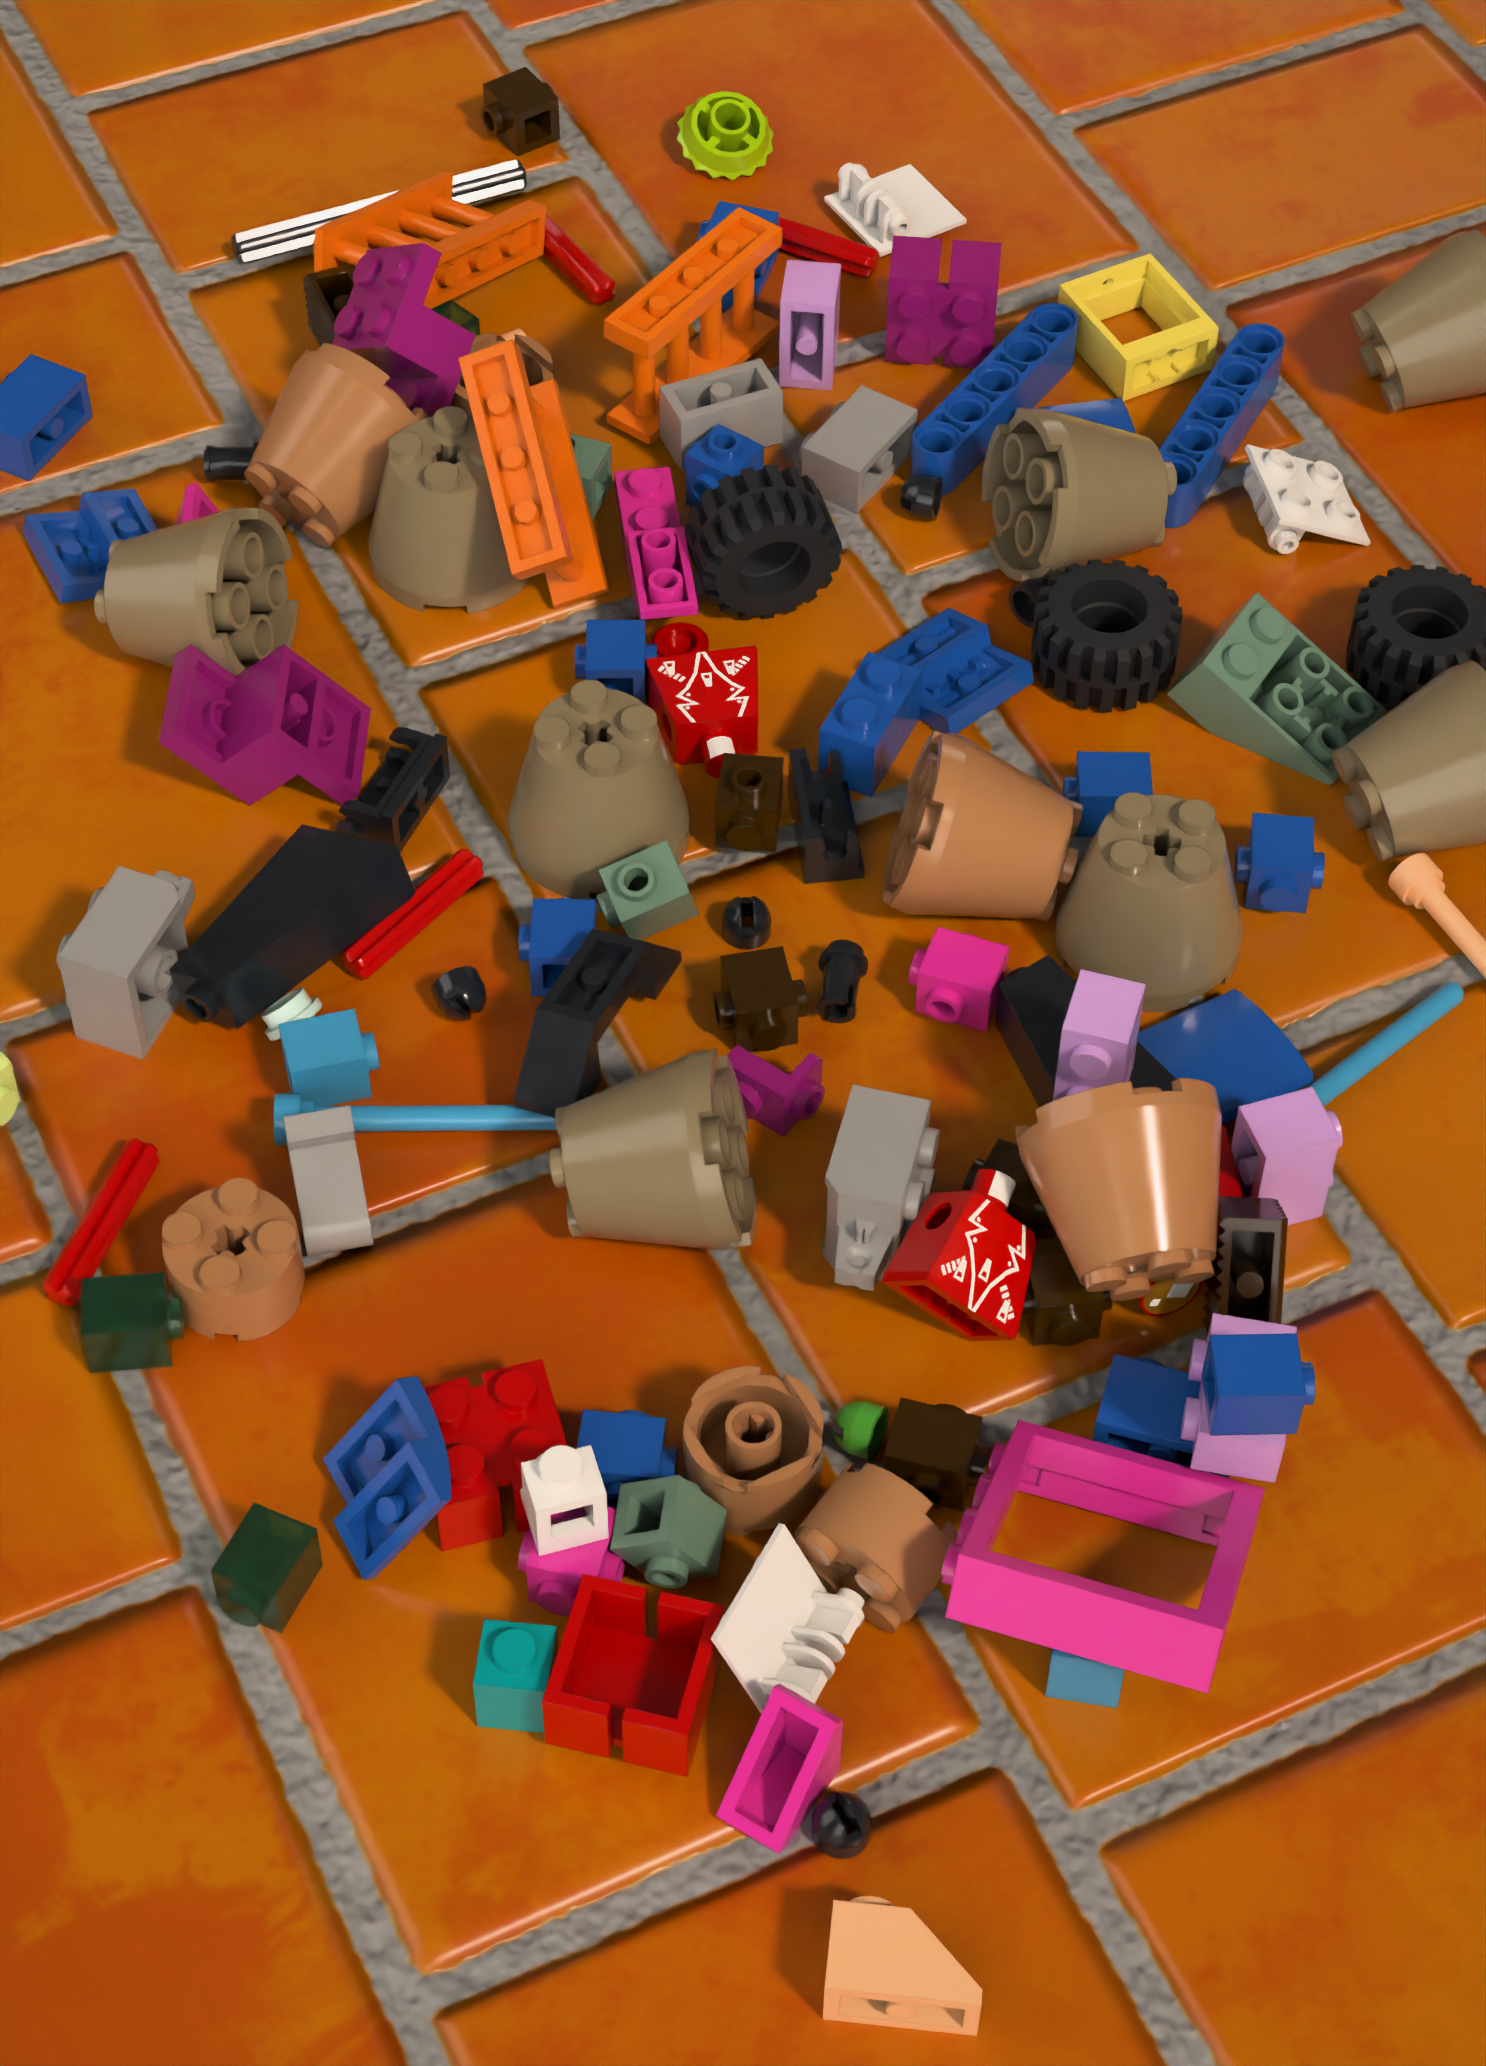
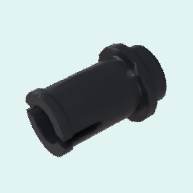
M255 441L253 447H215L207 445L204 451V473L207 481L247 480L244 472L249 466L259 441Z
M836 940L831 942L827 949L821 952L818 964L823 975L819 999L815 1009L819 1016L825 1014L824 1020L828 1022L846 1023L855 1018L860 978L866 975L869 964L860 945L849 940Z

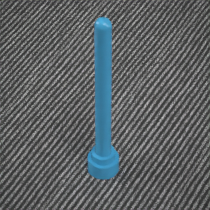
M1455 982L1445 983L1307 1088H1314L1323 1107H1325L1458 1006L1464 997L1462 987Z
M301 1093L275 1094V1146L287 1145L283 1117L342 1106H315V1100H302ZM515 1105L350 1106L355 1132L556 1130L555 1118L519 1109Z

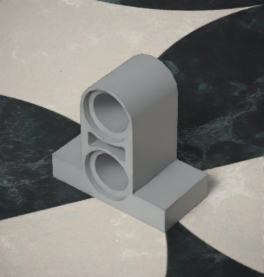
M350 1105L283 1117L289 1161L307 1257L373 1245Z

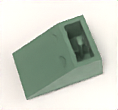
M1258 592L1253 594L1218 626L1167 693L1169 697L1209 733L1329 786L1339 776L1332 760V751L1345 746L1378 721L1386 710Z

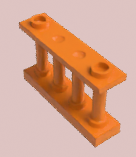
M443 171L315 228V239L313 242L314 272L346 264L356 267L358 261L369 249L425 243L442 253L423 303L424 306L433 309L543 255L546 205L528 199L501 213L494 214L453 200V173ZM451 221H452V222H454V223H457V224H460V225H463V226H466V227H469V228L464 229V228H461V227H458V226H455V225H452V224H449V223H451ZM424 237L437 243L432 244L417 238Z
M738 207L603 320L604 338L633 352V392L606 414L608 424L651 445L660 437V386L744 363L780 331L779 321L754 309L755 268L782 246V227ZM733 288V306L722 314V296ZM700 316V334L689 343V325ZM667 344V363L655 372V354Z
M512 339L458 358L511 574L520 581L545 572L552 603L556 609L609 592L557 382L554 379H550L529 386L520 346Z

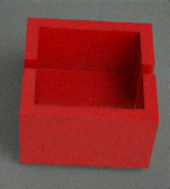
M542 1359L481 1373L482 1385L471 1388L467 1376L423 1386L445 1441L451 1473V1500L433 1518L441 1551L504 1537L498 1489L500 1487L511 1485L513 1515L517 1533L530 1529L520 1495V1489L523 1488L521 1463L536 1459L551 1447L559 1445L568 1446Z
M583 1573L542 1699L545 1743L605 1758H610L614 1745L623 1748L624 1762L688 1777L722 1660V1655L712 1642L711 1637L725 1614V1606L661 1591L657 1602V1640L646 1637L648 1633L647 1588Z

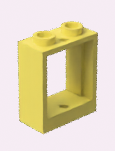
M1151 253L1059 285L1058 303L1069 306L1078 315L1075 350L1118 398H1122L1123 401L1213 369L1219 327ZM1142 307L1163 330L1122 345L1101 320Z

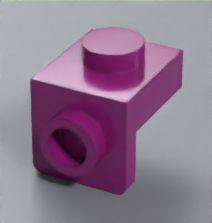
M736 1045L727 1054L739 1084L747 1119H754L784 1137L800 1119H809L819 1108L825 1094V1088L822 1086L823 1060L813 1053H809L790 1075L739 1045Z

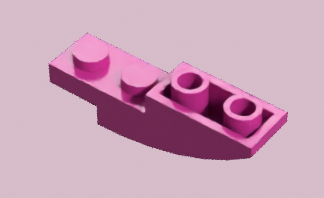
M670 467L615 471V493L621 523L624 560L632 598L640 620L698 615V601L684 526L680 525Z

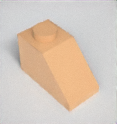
M860 1896L853 1898L850 1902L833 1900L824 1989V2020L977 2036L983 1989L911 1908L896 1907L890 1901L875 1896Z

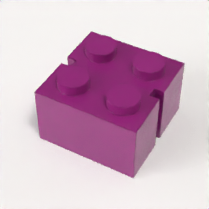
M893 236L888 285L885 362L933 365V357L944 358L943 366L976 368L993 351L1002 243L953 240L949 283L938 282L942 239Z

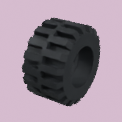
M764 465L762 470L757 471L753 467L742 469L741 474L731 478L728 475L718 481L720 486L714 490L707 489L700 496L702 504L692 507L688 515L691 523L685 525V536L688 541L687 547L707 597L713 605L718 604L720 611L727 615L737 612L740 619L750 620L755 615H760L761 619L774 618L775 613L784 611L785 614L797 610L796 606L802 602H811L818 597L816 591L827 588L833 580L830 573L839 569L841 563L839 553L842 552V543L819 489L816 488L814 481L807 475L800 476L799 471L791 467H786L779 471L777 465Z
M1100 559L1088 560L1087 565L1084 566L1074 563L1065 567V574H1053L1048 579L1047 586L1041 587L1035 606L1031 664L1033 671L1039 673L1038 681L1044 688H1054L1053 696L1061 701L1071 699L1075 701V707L1087 710L1088 706L1099 707V712H1112V707H1121L1126 711L1136 708L1137 701L1147 704L1156 699L1157 691H1165L1170 684L1171 675H1174L1183 617L1182 607L1178 606L1179 597L1174 590L1166 589L1167 581L1159 575H1148L1149 569L1138 564L1135 567L1125 565V561L1114 559L1112 563H1102Z
M1411 565L1410 570L1397 567L1388 570L1387 577L1375 576L1369 581L1368 588H1362L1355 605L1346 650L1347 657L1345 663L1347 672L1353 673L1352 679L1363 689H1366L1376 701L1386 704V710L1391 711L1442 671L1452 666L1472 660L1486 671V589L1482 585L1474 586L1471 584L1472 578L1462 573L1458 575L1448 573V568L1436 566V570L1426 569L1424 565Z

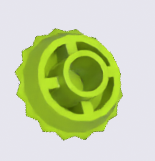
M720 91L709 94L706 97H699L696 103L685 107V115L677 122L680 131L676 140L683 146V156L693 161L696 170L707 171L713 179L725 176L733 181L740 175L752 176L756 168L766 165L767 155L773 152L771 140L774 133L768 125V117L762 114L761 109L751 99L737 92Z

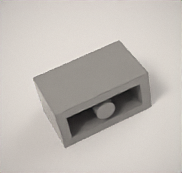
M761 358L659 387L660 438L681 471H685L683 461L690 445L696 440H701L717 424L749 437L753 441L764 445V447L782 442L783 391Z
M861 385L846 402H840L836 405L830 418L816 433H809L802 442L798 453V461L801 463V476L807 475L814 481L823 499L857 514L911 457L912 434L917 428L918 410Z

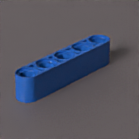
M1046 303L1033 309L917 426L912 434L910 477L918 474L941 476L943 484L942 495L949 494L985 459L991 436L997 424H1008L1016 408H1034L1070 371L1074 364L1078 329V315L1072 308L1060 303Z
M1254 323L1243 326L1236 333L1160 447L1159 451L1164 462H1172L1177 472L1176 490L1173 495L1168 496L1167 512L1164 521L1165 528L1181 527L1193 518L1276 390L1285 344L1284 336L1277 328L1268 324Z

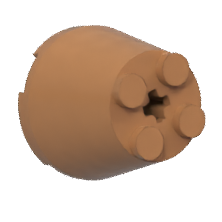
M323 343L317 351L306 350L294 364L244 475L263 497L258 504L259 508L273 515L281 526H285L289 520L300 525L304 534L314 544L328 549L334 540L375 512L389 452L388 441L390 437L401 432L410 424L428 418V415L422 408L417 407L411 412L402 398L385 385L390 376L374 364L347 349Z
M933 731L922 748L906 788V793L909 796L901 815L898 833H894L891 838L883 877L882 902L890 904L889 906L897 911L914 915L1031 918L1045 922L1048 921L1056 902L1057 882L1068 884L1076 867L1078 848L1069 846V841L1074 837L1078 829L1083 811L1082 803L1067 799L962 735L952 732L944 734Z
M1179 1078L1171 1082L1173 1091H1162L1157 1087L1133 1089L1131 1081L1101 1086L1065 1096L1035 1109L1038 1123L1029 1127V1124L1015 1126L1020 1159L1079 1282L1085 1286L1086 1291L1099 1292L1109 1290L1112 1301H1126L1150 1294L1151 1288L1149 1283L1173 1278L1175 1284H1190L1207 1280L1215 1275L1212 1261L1216 1258L1222 1114L1217 1091L1210 1083L1197 1079Z

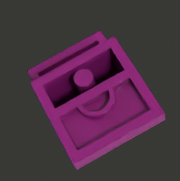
M425 243L369 249L358 261L354 269L353 282L355 284L347 305L339 312L335 320L334 333L336 335L332 344L361 356L389 375L390 378L385 385L402 398L411 412L415 407L422 408L428 417H433L438 409L450 406L462 374L458 358L469 355L475 334L423 305L442 254L441 252Z
M190 644L174 657L159 743L249 806L298 774L312 786L320 789L342 805L344 801L353 800L360 793L371 708L284 644L236 677Z

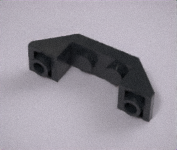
M592 929L536 1008L514 1095L515 1107L555 1118L556 1108L568 1106L593 1095L602 1081L598 1041L630 994L654 1000L657 999L681 963V951Z

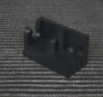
M406 727L395 728L390 734L389 739L397 744L409 746L413 749V753L408 752L406 749L390 747L385 755L386 761L358 801H344L340 807L339 813L347 818L340 820L335 828L336 832L398 847L399 852L402 851L450 779L447 737L437 733L431 736Z
M805 748L789 749L788 799L804 884L863 879L865 876L847 781H843L844 768L842 758L836 750H831L828 755L829 766L825 770L814 772L809 770L810 763Z

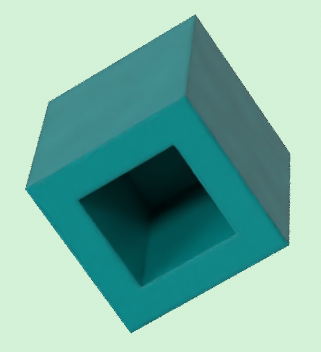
M484 1619L473 1680L478 1727L544 1733L542 1699L559 1650L557 1626Z

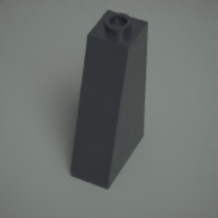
M302 824L169 970L181 994V1003L185 1010L201 1022L207 1023L211 1021L239 1029L407 903L416 891L398 847Z
M1049 955L1028 967L1016 968L999 983L995 1025L1039 1107L1053 1101L1061 1032L1076 986V981ZM1137 1041L1133 1069L1129 1079L1132 1083V1088L1157 1087L1162 1091H1173L1171 1082L1177 1079Z

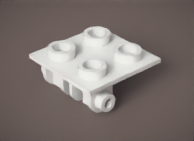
M846 163L838 172L839 191L824 197V201L868 246L878 250L879 257L892 253L893 236L931 238L967 223V219L911 164L871 179L863 165Z
M1249 444L1246 445L1245 451L1251 464L1245 469L1242 483L1251 498L1252 507L1257 514L1259 523L1265 527L1264 531L1267 535V541L1272 549L1278 550L1281 554L1292 553L1298 548L1299 540L1306 531L1368 546L1371 543L1360 520V513L1353 505L1343 483V476L1336 467L1321 460L1314 462L1291 456L1280 449L1268 450Z
M778 1523L727 1612L721 1618L711 1640L761 1714L773 1687L779 1683L816 1704V1700L826 1682L835 1672L833 1662L841 1661L845 1654V1648L842 1643H849L857 1627L861 1626L865 1618L861 1610L865 1602L857 1592L848 1588H840L837 1594H829L785 1524Z

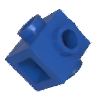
M717 424L701 440L693 442L688 448L683 461V468L686 471V505L690 507L701 505L700 496L707 489H716L720 486L718 481L728 475L733 478L740 475L742 469L753 467L755 471L762 470L764 467V445L720 424Z

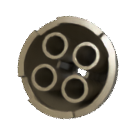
M1477 229L1468 233L1467 231L1459 232L1448 237L1364 306L1350 313L1353 328L1360 341L1365 343V346L1357 349L1360 363L1370 379L1379 375L1383 381L1379 385L1380 391L1391 413L1404 408L1486 393V237Z
M443 407L438 409L433 417L414 422L401 432L391 436L388 441L389 452L368 540L372 573L380 587L394 600L418 611L424 612L427 605L441 607L466 606L467 614L498 606L519 593L532 577L519 581L511 574L473 418H469L465 410L459 407Z
M1016 408V414L1008 424H997L994 429L983 467L982 502H992L993 520L997 536L992 537L988 544L998 567L1007 577L1014 581L1023 582L1034 577H1043L1048 580L1055 573L1065 574V567L1074 563L1084 566L1087 565L1088 560L1100 559L1101 562H1105L1147 548L1160 547L1165 538L1164 521L1167 512L1168 496L1173 495L1177 487L1175 466L1172 462H1164L1156 444L1146 436L1045 408Z
M230 508L126 540H114L109 548V563L105 574L104 588L99 589L95 595L94 611L96 618L101 624H108L114 641L126 654L173 667L175 655L191 644L236 677L283 644L290 649L292 648L297 625L298 601L288 600L284 562H289L293 557L288 539L279 522L268 511L261 508Z
M1472 660L1445 669L1345 746L1332 751V760L1341 780L1348 784L1351 794L1343 797V805L1347 816L1356 830L1364 827L1367 828L1370 846L1380 862L1390 858L1486 843V671Z
M596 680L577 682L572 686L569 693L556 698L541 711L535 722L508 813L509 836L516 852V861L522 870L536 883L566 897L590 900L591 893L607 891L598 871L599 869L665 840L668 841L679 865L688 847L690 838L689 805L657 725L655 711L634 696L622 691L606 688L603 683Z
M1129 792L1121 795L1116 800L1114 808L1101 823L1063 893L1058 906L1055 925V945L1063 966L1069 965L1078 976L1080 970L1083 969L1146 984L1142 1012H1167L1189 1007L1190 999L1206 993L1220 982L1223 984L1227 983L1239 960L1243 924L1226 840L1222 828L1216 821V810L1204 800H1186L1170 795H1143L1137 792Z
M717 1049L691 1052L568 1106L556 1108L555 1123L561 1147L550 1149V1171L556 1188L567 1187L569 1196L566 1205L567 1222L573 1238L596 1237L723 1251L752 1245L757 1225V1192L755 1179L753 1177L748 1178L749 1156L744 1134L749 1133V1127L739 1084L727 1055L718 1056Z

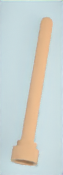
M1417 853L1408 857L1391 873L1388 880L1389 887L1405 905H1414L1417 909L1425 908L1486 979V940L1444 893L1443 872L1426 853Z

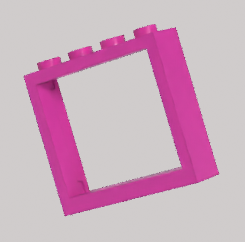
M1018 1420L1008 1444L996 1441L990 1457L987 1474H981L972 1507H967L963 1514L956 1543L951 1542L947 1550L941 1575H943L942 1583L952 1585L945 1618L1208 1693L1250 1550L1265 1488L1209 1472L1190 1469V1467ZM1017 1490L1217 1546L1198 1610L992 1552L991 1550Z

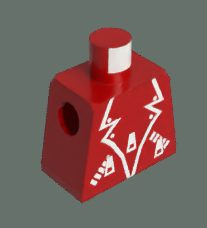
M756 645L646 659L647 704L657 715V725L674 762L681 765L704 762L707 774L713 778H720L723 753L754 755L758 752V651Z
M979 1169L971 1190L939 1192L927 1197L885 1271L881 1282L968 1341L1015 1340L1019 1330L1037 1243L1032 1230L1006 1213L1016 1185L1015 1181L999 1171Z

